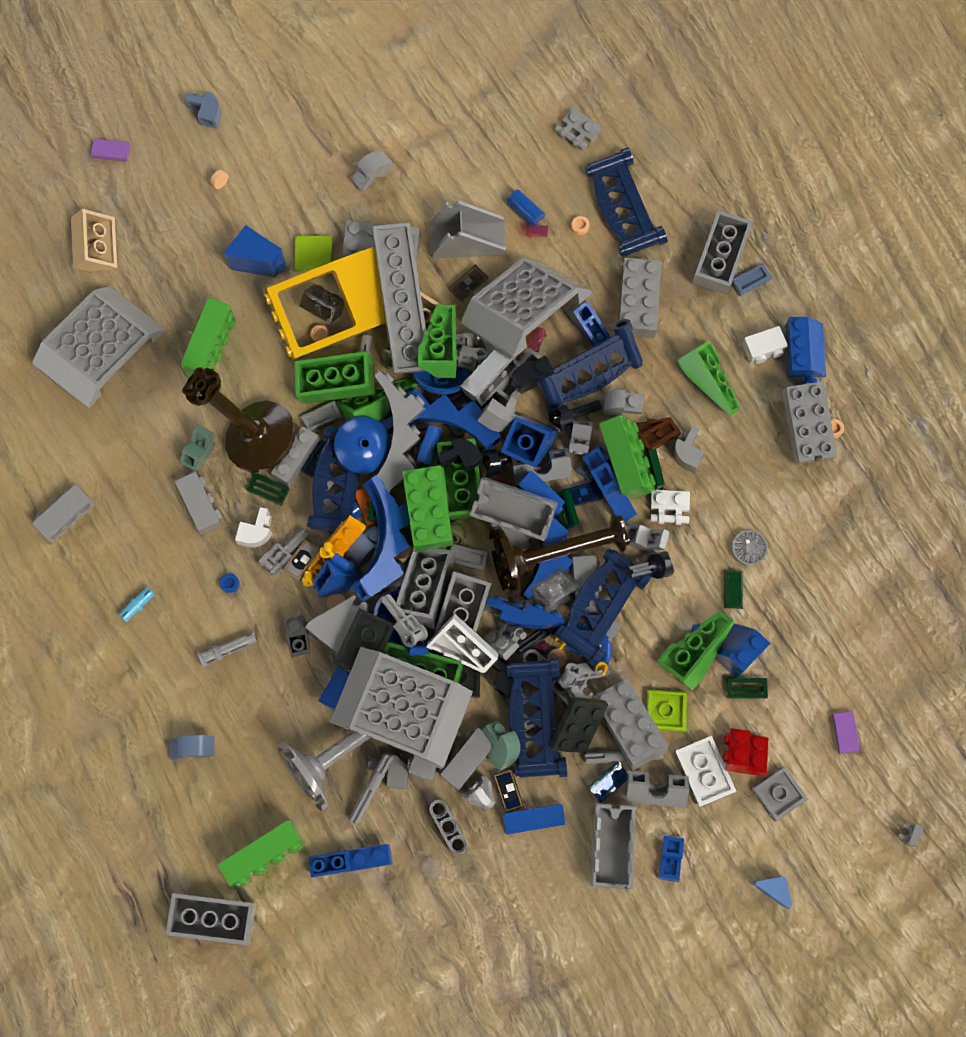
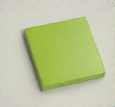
M296 236L295 272H308L332 262L333 237Z
M647 690L646 710L658 730L686 732L687 692Z

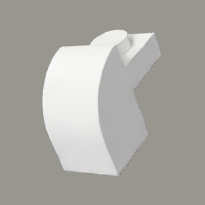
M260 507L255 525L240 522L235 538L238 545L256 548L269 541L272 532L266 527L270 526L272 516L268 509Z

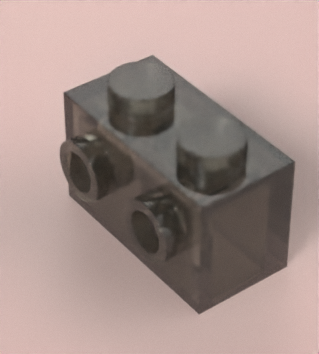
M313 284L304 291L299 307L332 324L341 316L345 303L339 295L325 290L321 285Z

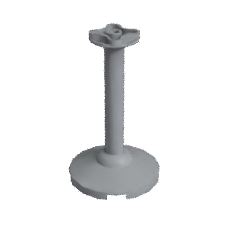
M352 731L316 757L310 754L302 755L284 741L277 744L278 752L284 751L285 754L283 756L286 759L284 760L286 767L307 797L310 795L315 802H319L315 806L323 812L329 806L322 783L325 779V770L366 742L370 737Z

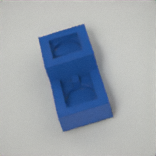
M664 836L659 879L679 882L684 838Z

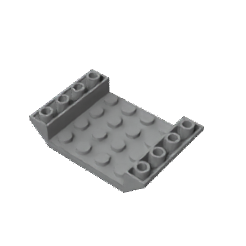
M523 257L471 298L462 318L461 326L512 358H515L527 348L525 339L527 334L570 299L579 304L592 294V290L539 260Z
M112 287L96 289L41 342L32 364L89 409L102 396L99 389L148 340L154 343L166 330Z
M360 647L330 723L347 730H353L444 768L473 691L457 682L384 653Z

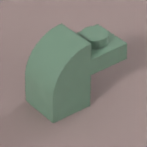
M199 424L195 426L191 442L182 449L180 463L193 471H197L205 463L214 448V433Z
M499 721L486 725L482 732L494 745L487 757L499 771L512 766L520 753V741L516 732L508 733Z

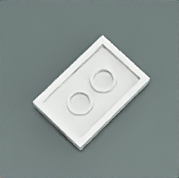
M712 736L675 751L684 775L689 776V786L698 807L736 792Z

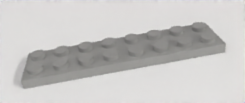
M410 223L372 226L393 373L396 375L426 371L418 366V347L424 338L426 326Z

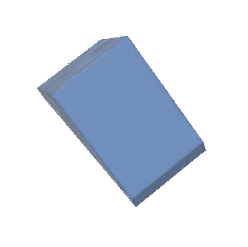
M786 876L755 881L752 884L784 908H791L792 903Z

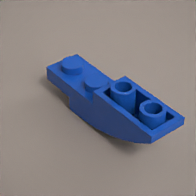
M598 447L582 456L615 515H621L624 522L638 515L628 497L622 495L618 480L600 448Z
M488 596L485 602L490 608L502 612L499 618L511 625L531 629H549L559 627L561 624L564 626L566 623L561 618V614L552 610L550 613L543 611L544 607L535 603L532 606L526 604L523 610L522 606L515 603L512 606L506 604V600L495 596V598Z
M390 844L308 857L311 878L393 864Z

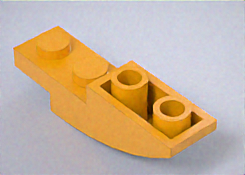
M350 515L327 540L332 545V552L334 554L338 553L343 557L344 553L365 530L366 525ZM319 551L309 565L308 570L317 575L326 560L331 558L321 557Z

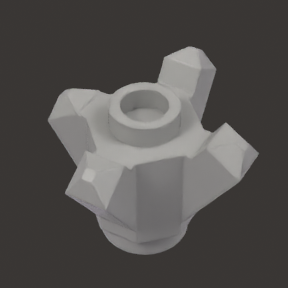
M481 774L476 778L477 781L470 784L468 788L464 787L460 790V796L483 811H487L494 806L496 801L493 796L491 781Z

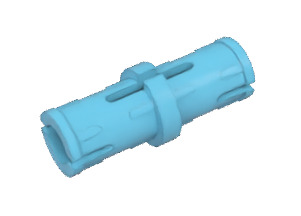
M146 586L118 614L128 622L134 614L143 609V606L155 594Z

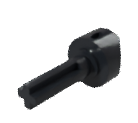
M600 400L570 410L566 405H560L548 411V418L551 423L560 429V432L572 429L573 420L601 410L602 405Z
M495 449L480 452L483 464L487 469L486 477L501 473V465L511 463L510 456L504 453L497 454Z
M662 551L651 554L647 559V563L627 567L625 574L626 576L629 575L630 578L653 574V578L661 579L673 575L674 568L668 552Z
M558 627L537 629L517 643L519 648L516 651L519 655H522L548 636L555 639L557 637L555 632Z

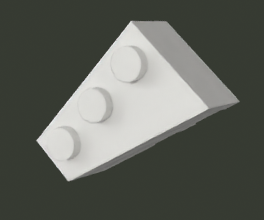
M456 614L428 641L426 646L482 673H485L498 659V653Z

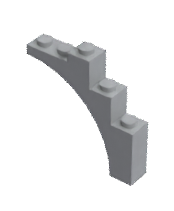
M379 371L374 376L383 387L390 402L394 432L388 457L377 476L383 481L385 488L390 493L404 481L402 471L417 469L415 466L417 462L410 454L406 456L405 453L422 439L419 436L421 432L415 425L410 426L409 424L426 408L423 406L425 402L419 395L415 397L411 394L406 398L407 393L402 387H396L392 383L394 378L387 371L385 373Z

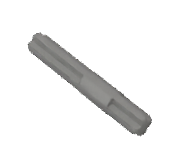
M621 750L586 752L584 755L585 763L587 764L627 761ZM663 754L653 760L663 759Z
M388 752L382 755L349 817V820L354 824L360 822L393 760V755Z

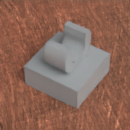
M583 684L580 688L576 685L568 692L571 698L591 699L593 693L589 695L583 694L587 684Z
M902 824L901 827L907 830V835L898 834L897 837L905 840V845L917 847L924 827L917 824L911 826Z

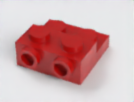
M730 728L729 733H725L724 745H727V751H724L723 763H726V771L766 777L769 737L750 735V731Z

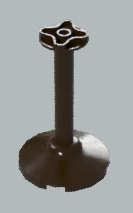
M196 368L188 378L182 392L191 404L200 406L210 403L231 421L225 436V449L229 459L241 470L252 473L259 472V470L269 466L274 467L278 465L290 452L295 440L292 415L279 403L271 401L255 402L241 410L219 391L221 379L217 372L209 368Z
M615 514L611 515L609 528L522 551L518 546H513L500 526L491 527L489 531V539H493L495 550L491 551L495 570L502 590H508L511 595L508 598L509 602L519 601L521 595V575L526 572V568L529 565L609 543H614L621 552H624L626 545L630 544L621 515L616 516Z

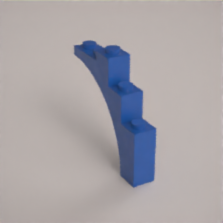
M417 388L406 392V398L411 394L415 397L419 395L425 402L423 406L426 408L409 425L423 422L452 425L469 433L487 450L503 440L497 431H493L477 421L482 410L474 400L463 404L461 410L458 411L446 394L437 396L432 401L433 403L429 405ZM393 415L380 421L389 434L394 432Z
M532 470L527 472L515 485L518 489L557 501L558 505L554 516H557L563 510L562 505L565 501ZM553 517L547 538L544 541L539 540V546L565 540L569 531ZM565 555L536 563L535 570L529 583L521 592V596L525 600L534 599L540 593L539 588L543 584L547 585L552 580V573L556 577L565 576L571 570L570 565L573 561Z
M377 475L363 484L376 512L378 523L377 547L369 568L351 586L362 603L404 574L400 564L393 557L409 547L406 538L399 531L410 523L408 508L405 504L398 507L394 497L390 495L383 481Z

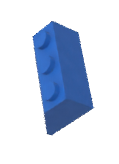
M789 317L785 325L786 342L788 345V378H802L805 376L826 377L823 323L810 317Z

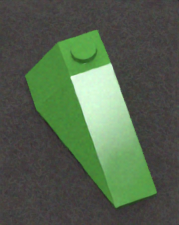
M436 305L428 329L425 331L422 343L418 347V366L436 378H456V305Z
M710 340L677 360L686 376L726 413L731 416L740 410L733 389L727 386V374L722 372L719 366L721 359Z
M410 377L392 382L396 387L401 386L405 392L411 389L414 390L418 386L415 380ZM375 387V394L344 398L337 401V405L347 421L355 417H369L379 422L391 411L390 402L383 388L376 389Z
M718 611L701 623L698 629L684 635V639L676 644H671L657 660V663L693 691L707 673L735 622Z

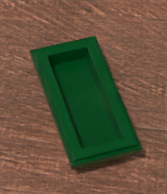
M724 570V608L743 609V571Z

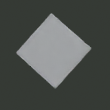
M785 766L751 788L774 822L808 800Z

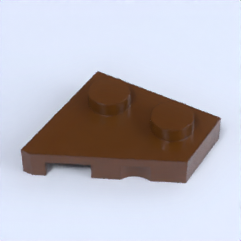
M671 417L659 420L647 419V422L636 423L639 432H637L638 437L642 440L647 452L657 449L681 435V431Z

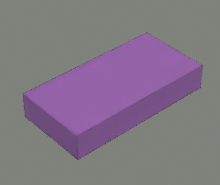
M94 139L91 157L128 161L130 143Z
M853 711L832 714L839 754L860 751Z

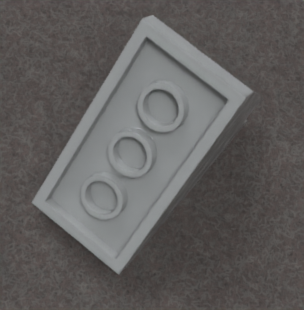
M456 201L454 205H449L448 202H445L431 221L433 259L506 255L503 216L462 201Z
M355 595L312 619L305 626L308 634L335 656L338 654L358 609L369 612L366 602L361 603L359 606L357 602L353 604L356 599Z

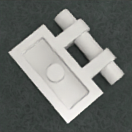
M656 490L651 493L650 510H658V514H651L650 522H658V524L668 522L675 523V525L689 524V516H682V512H689L690 492ZM664 511H675V515H665Z

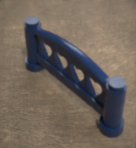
M628 147L621 149L617 154L587 164L585 167L587 176H591L594 179L595 195L601 214L612 233L621 243V245H618L621 256L630 255L656 244L663 245L668 243L664 228L662 226L653 227L628 169V166L634 164ZM604 176L619 178L612 188L609 189L605 187L606 182L602 180ZM618 192L625 195L618 204H613L609 193ZM616 208L631 209V212L624 220H620L618 218L619 214L615 211ZM624 223L639 225L631 236H627L625 234L626 230L622 227Z
M629 319L618 321L613 325L615 335L554 367L553 375L538 381L549 409L558 407L564 402L590 395L610 384L626 371L628 367L632 366L633 369H637L643 365V359L632 333L633 326ZM612 351H615L623 357V360L620 363L616 362L611 367ZM596 360L601 361L607 366L606 370L600 371L598 375H594ZM582 368L590 373L591 377L589 380H584L583 383L578 384L579 371ZM566 377L574 382V387L562 393L563 378Z
M332 426L325 427L323 438H327V442L317 461L312 484L314 514L313 516L309 515L307 527H310V529L334 533L342 522L344 523L350 515L352 516L359 480L358 473L347 470L338 460L333 459L332 455L335 453L333 449L334 439L339 428ZM365 440L362 441L363 447L368 446V443ZM335 463L346 473L337 477H330L329 472L332 470L330 465ZM333 481L343 491L333 495L326 494V489L329 488L327 482ZM330 499L340 509L324 513L322 510L325 506L324 500Z
M610 548L603 555L606 562L586 580L579 590L571 606L566 625L563 626L561 624L555 632L557 638L587 658L588 663L594 667L601 661L606 652L599 646L635 586L642 590L653 575L646 574L630 578L629 575L626 576L627 567L634 566L635 564ZM610 570L615 572L620 585L607 584L605 582V577L609 576ZM599 586L606 588L611 600L596 598L595 593L599 592ZM590 601H594L597 604L601 615H589L586 613V607L590 606ZM581 616L586 617L592 631L578 630L576 628V623L580 622Z
M558 657L550 658L549 661L521 662L507 665L508 677L513 678L509 697L510 732H516L520 741L519 763L515 764V777L559 775V778L567 777L566 757H558V751H552L549 746L556 732L552 678L560 677ZM527 681L540 689L530 697L524 698L522 696L524 689H522L521 683ZM525 701H529L541 708L530 718H526L523 715L525 711L523 703ZM530 721L543 729L531 738H527L525 736L527 729L524 727V723ZM528 741H532L544 748L532 758L526 755L528 750L526 743Z

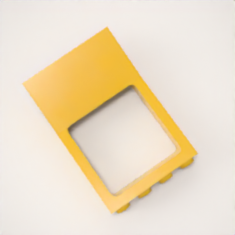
M374 247L330 262L268 287L265 291L266 294H264L267 305L271 304L273 309L271 312L274 322L279 324L280 329H278L280 338L282 340L285 339L287 344L285 347L288 357H292L293 361L386 324ZM331 273L334 275L353 327L301 348L296 342L278 294Z

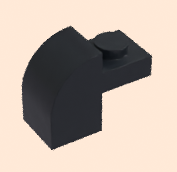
M545 355L530 363L527 361L517 367L512 373V379L521 395L536 388L537 382L553 375L554 370Z
M466 439L452 440L451 446L453 449L447 448L440 452L438 456L441 468L459 460L464 470L468 472L483 464V458L477 447Z
M498 656V659L491 667L500 674L492 683V687L508 698L513 678L508 677L507 665L515 662L511 659L505 665V660Z

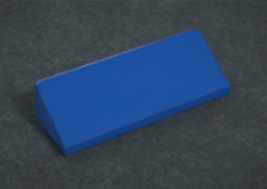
M562 804L503 814L506 835L565 825Z

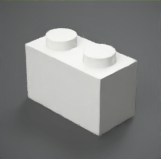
M780 326L745 337L742 342L750 364L754 362L756 364L762 363L772 356L774 358L780 357L788 347Z

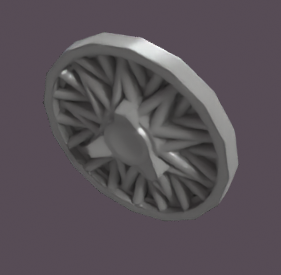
M742 531L736 535L732 542L733 556L744 565L752 566L759 564L767 555L768 545L766 539L756 531Z

